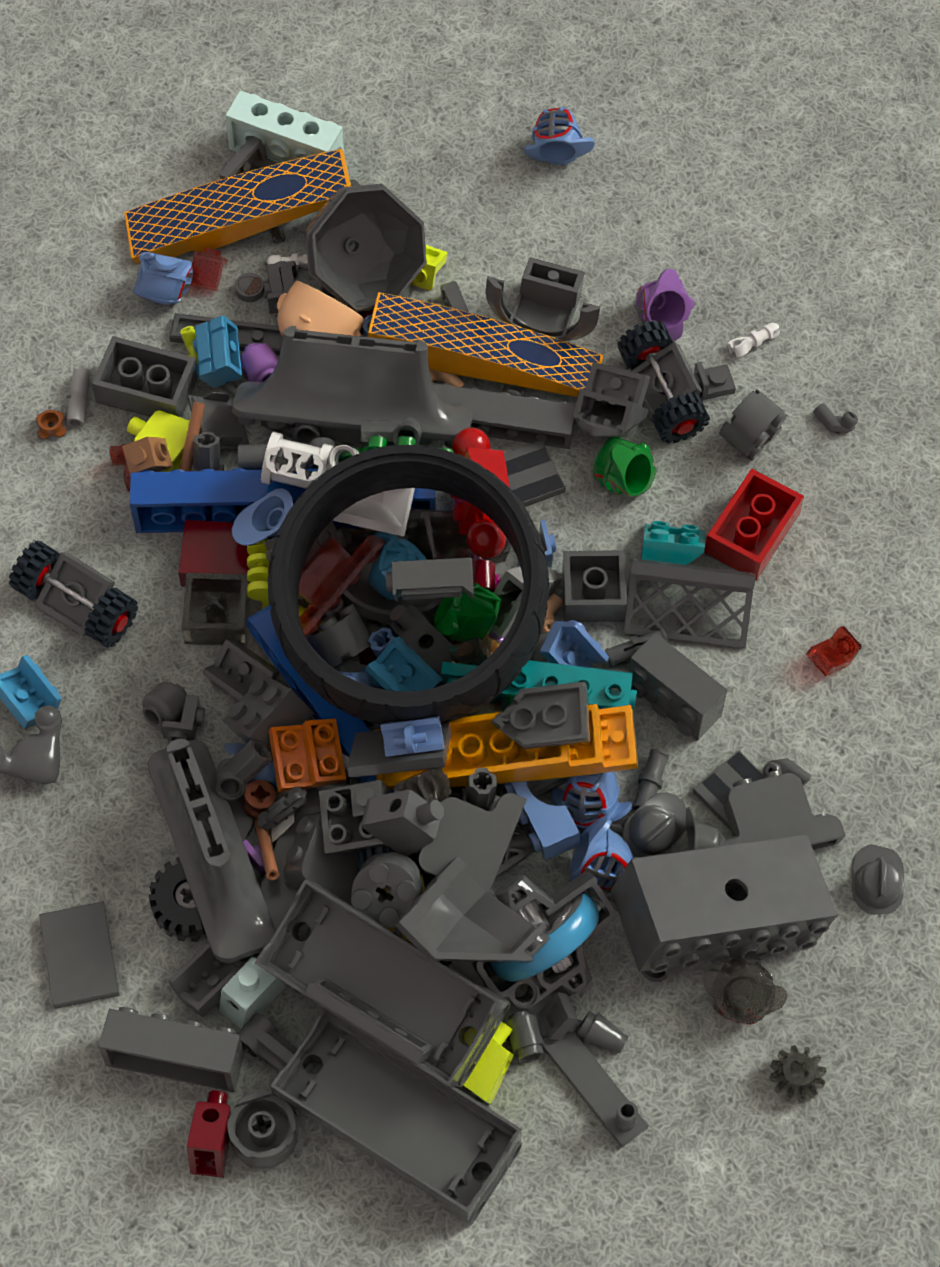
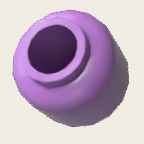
M252 343L244 348L240 356L241 370L248 381L264 382L274 371L279 358L270 345L266 343Z

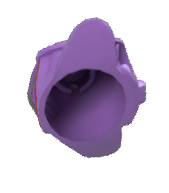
M669 268L660 273L658 280L646 283L637 289L635 309L643 322L648 321L649 324L652 320L663 322L672 340H678L683 334V322L689 318L691 309L694 308V299L689 297L677 272Z

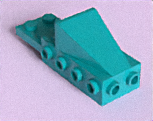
M529 660L507 689L489 703L502 701L503 712L514 701V696L521 689L586 682L588 705L597 704L599 709L631 705L634 715L637 690H631L633 673ZM442 662L441 678L443 681L441 686L465 676L478 666Z

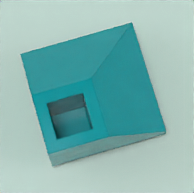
M652 521L651 524L645 523L641 559L688 565L704 553L705 530H699L698 526L684 524L681 528L672 527L664 521Z

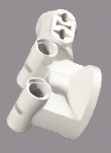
M273 432L269 438L264 456L261 483L271 485L275 481L307 489L324 472L339 463L342 453L349 451L352 456H355L359 452L348 445H339L334 448L333 445L323 444L321 448L283 439V435ZM284 456V458L288 459L287 465L277 463V458ZM314 462L315 465L319 466L318 471L311 473V471L306 470L307 464H313ZM415 488L395 489L369 496L345 509L333 521L404 536Z

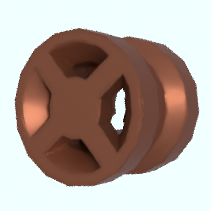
M259 779L250 782L245 788L242 799V808L246 815L258 819L259 814L274 804L276 799L275 788L266 780Z

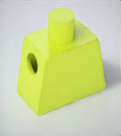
M160 410L155 411L147 422L134 416L127 426V432L136 436L134 441L145 437L166 439L173 467L160 472H170L180 468L189 420Z
M501 1022L471 1075L463 1084V1086L489 1104L494 1100L514 1056L502 1047L513 1030L503 1022ZM470 1027L464 1033V1041L469 1046H471L477 1036V1030L474 1027Z

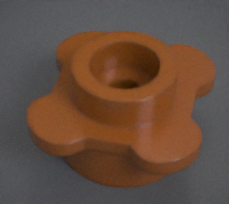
M46 410L38 414L36 417V422L39 425L37 436L40 439H47L50 436L63 437L66 434V428L63 426V421L65 420L64 413Z

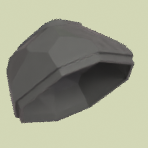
M383 184L341 187L329 198L305 230V250L309 275L339 302L355 312L374 310L378 292L401 296L427 263L424 222ZM351 240H353L355 242V247L353 250L350 251L348 248V244Z

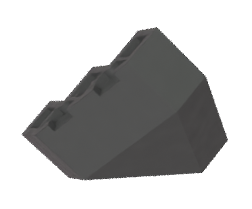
M459 856L447 864L426 886L425 891L409 906L408 911L394 924L429 961L529 963L534 961L532 957L550 939L543 932L547 928L543 922L536 925L531 924L486 892L464 870L468 865Z

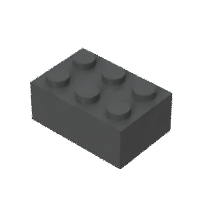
M112 336L92 382L96 403L149 417L155 411L160 410L182 418L188 404L187 396L192 394L198 379L195 371L197 365L196 358Z
M654 633L631 657L629 673H633L631 690H637L636 697H644L648 700L657 714L662 717L668 716L674 721L677 729L683 735L688 737L691 735L698 741L722 716L727 689L657 633Z

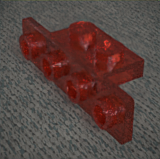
M370 535L351 556L334 539L328 538L307 562L302 570L298 593L310 604L300 616L304 636L317 629L321 623L320 618L325 612L333 609L339 603L340 595L343 591L359 580L361 570L367 563L373 562L379 556L380 548L385 543L384 540Z

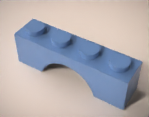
M529 781L502 783L506 794L513 793L527 799L519 821L521 825H528L531 831L528 834L530 843L535 852L541 851L545 861L581 845L580 833L566 805L554 806L539 801L528 789Z

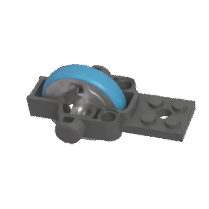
M587 870L551 896L547 895L525 875L520 874L505 881L496 890L495 895L500 902L531 924L536 925L543 922L547 926L543 932L550 939L532 957L534 961L529 963L489 962L493 971L505 980L499 986L494 985L484 970V962L448 961L445 964L503 999L510 1000L517 1007L522 1009L530 1008L554 990L571 996L589 984L592 976L582 943L619 917L620 913L612 906L598 885L596 877ZM588 888L591 890V892L601 905L600 911H598L597 905L594 902V900L583 891H585ZM534 899L538 900L541 903L537 905ZM552 967L554 971L544 977L543 972ZM521 984H527L528 990L525 995L515 997L516 988Z

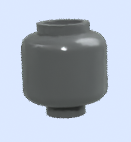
M161 682L145 695L142 701V712L147 722L155 727H161L162 721L177 722L181 719L187 695L184 688L171 682Z

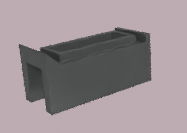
M454 558L392 562V572H386L387 592H393L395 601H398V596H402L403 600L462 597V593H465L474 601L472 559Z

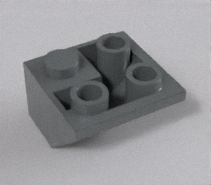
M382 780L319 791L326 855L386 845L362 828L361 823L367 799L392 793V789Z

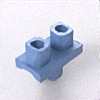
M440 716L385 722L380 725L386 757L442 750L445 747Z

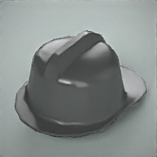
M668 792L657 793L642 804L626 820L622 831L623 840L627 842L631 853L635 857L659 854L675 844L686 831L687 807L678 796Z
M687 807L686 832L689 850L723 846L726 839L719 833L718 828L695 822L691 808Z
M873 844L861 848L855 855L853 862V897L858 907L867 914L881 915L896 911L902 903L904 894V868L901 858L894 850Z

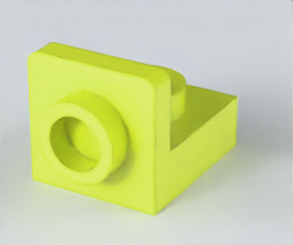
M426 245L427 263L411 282V285L428 291L432 290L435 276L446 263L448 252Z

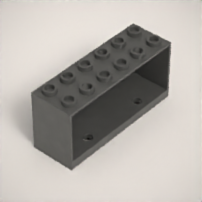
M807 835L632 858L611 889L639 972L651 970L653 973H659L674 966L690 968L706 961L717 964L729 958L739 956L741 959H749L758 953L765 952L775 955L787 949L797 947L799 950H806L817 944V940L829 929L831 923L838 916ZM740 884L746 893L745 900L735 901L731 899L725 892V885Z

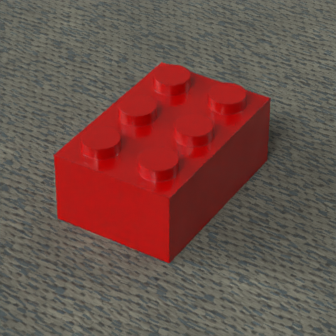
M751 468L708 533L704 553L737 571L755 573V580L757 581L799 516L804 495Z

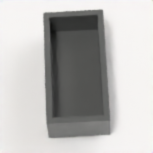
M119 1007V1010L109 1008L98 1046L107 1067L235 1092L244 1058L241 1037L231 1028L217 1027L214 1030L204 1028L203 1024L193 1020H185L184 1023L171 1021L170 1017L163 1014L154 1013L151 1017L140 1015L138 1011L128 1007Z

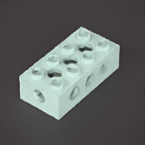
M239 91L225 115L229 149L236 152L239 151L240 147L251 136L261 139L267 158L277 163L338 149L344 151L342 126L332 121L313 117L307 112H299L288 108L281 103L265 100L256 94Z

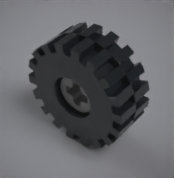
M177 857L176 865L172 866L169 861L164 864L165 871L163 873L160 870L156 872V882L151 881L149 887L151 892L149 894V902L157 925L160 929L164 928L166 935L172 937L175 934L177 939L185 942V937H190L191 942L199 941L198 936L204 935L205 939H207L195 901L191 900L188 904L185 903L183 894H190L191 890L180 859Z

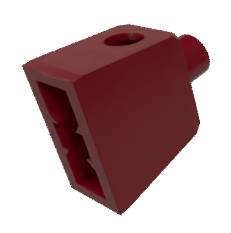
M218 1090L209 1091L207 1102L199 1101L196 1103L186 1146L190 1174L224 1178L230 1142L227 1122L231 1115V1107L227 1105L228 1095L225 1092Z

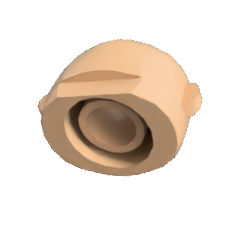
M295 281L288 293H283L279 297L277 303L279 311L277 322L282 336L286 328L296 326L298 330L363 337L360 331L363 327L364 318L360 314L303 282Z

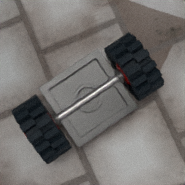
M652 320L650 324L648 321H645L642 326H639V324L635 325L634 330L628 329L626 331L627 335H622L620 337L621 341H618L617 345L627 368H631V372L650 377L642 405L644 408L649 409L647 415L649 421L654 423L663 442L666 441L668 444L672 441L677 443L681 439L683 441L687 440L689 436L695 437L697 431L702 432L704 430L703 426L709 424L708 420H710V417L700 396H698L702 390L680 345L673 342L665 324L661 321Z
M37 540L35 543L29 544V548H25L22 551L23 555L18 556L16 559L18 561L17 564L12 566L11 570L13 572L9 575L11 579L9 585H11V588L30 600L36 599V607L82 636H89L107 648L115 646V642L118 643L121 640V636L126 634L127 628L133 624L131 622L132 619H135L137 615L135 612L138 610V602L119 589L113 588L115 584L113 580L68 552L59 553L42 541Z

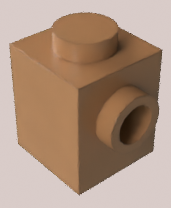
M145 437L122 446L130 475L131 473L143 470L160 472L173 467L165 438Z

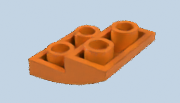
M336 718L308 720L302 725L271 727L268 733L278 792L290 791L294 787H300L301 789L315 788L346 780Z

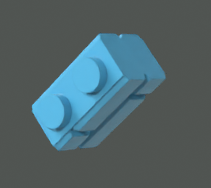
M219 316L211 319L210 322L196 325V339L193 340V347L198 355V364L195 368L198 378L212 388H217L227 384V382H233L242 378L237 325L225 316Z

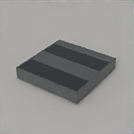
M542 440L504 453L510 489L520 499L524 507L565 493L566 487Z
M737 751L694 787L693 793L730 829V824L724 810V801L731 789L734 788L733 783L746 778H751L752 782L761 780L764 775L740 751Z

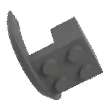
M529 257L521 280L520 294L513 312L509 310L504 301V280L487 276L485 294L490 308L503 322L562 341H573L587 336L594 330L600 313V306L583 302L578 322L570 327L582 294L585 272Z

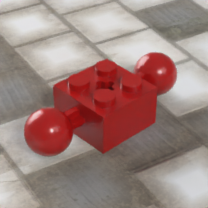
M465 428L458 432L452 442L454 453L480 464L495 474L510 488L504 451L492 450L488 436L480 429ZM450 495L455 500L454 521H458L460 534L467 535V545L471 552L481 558L497 556L506 544V536L502 530L481 510L463 499Z

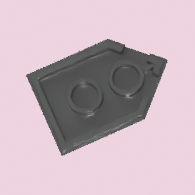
M586 682L521 689L514 696V701L491 721L495 727L524 749L590 742Z

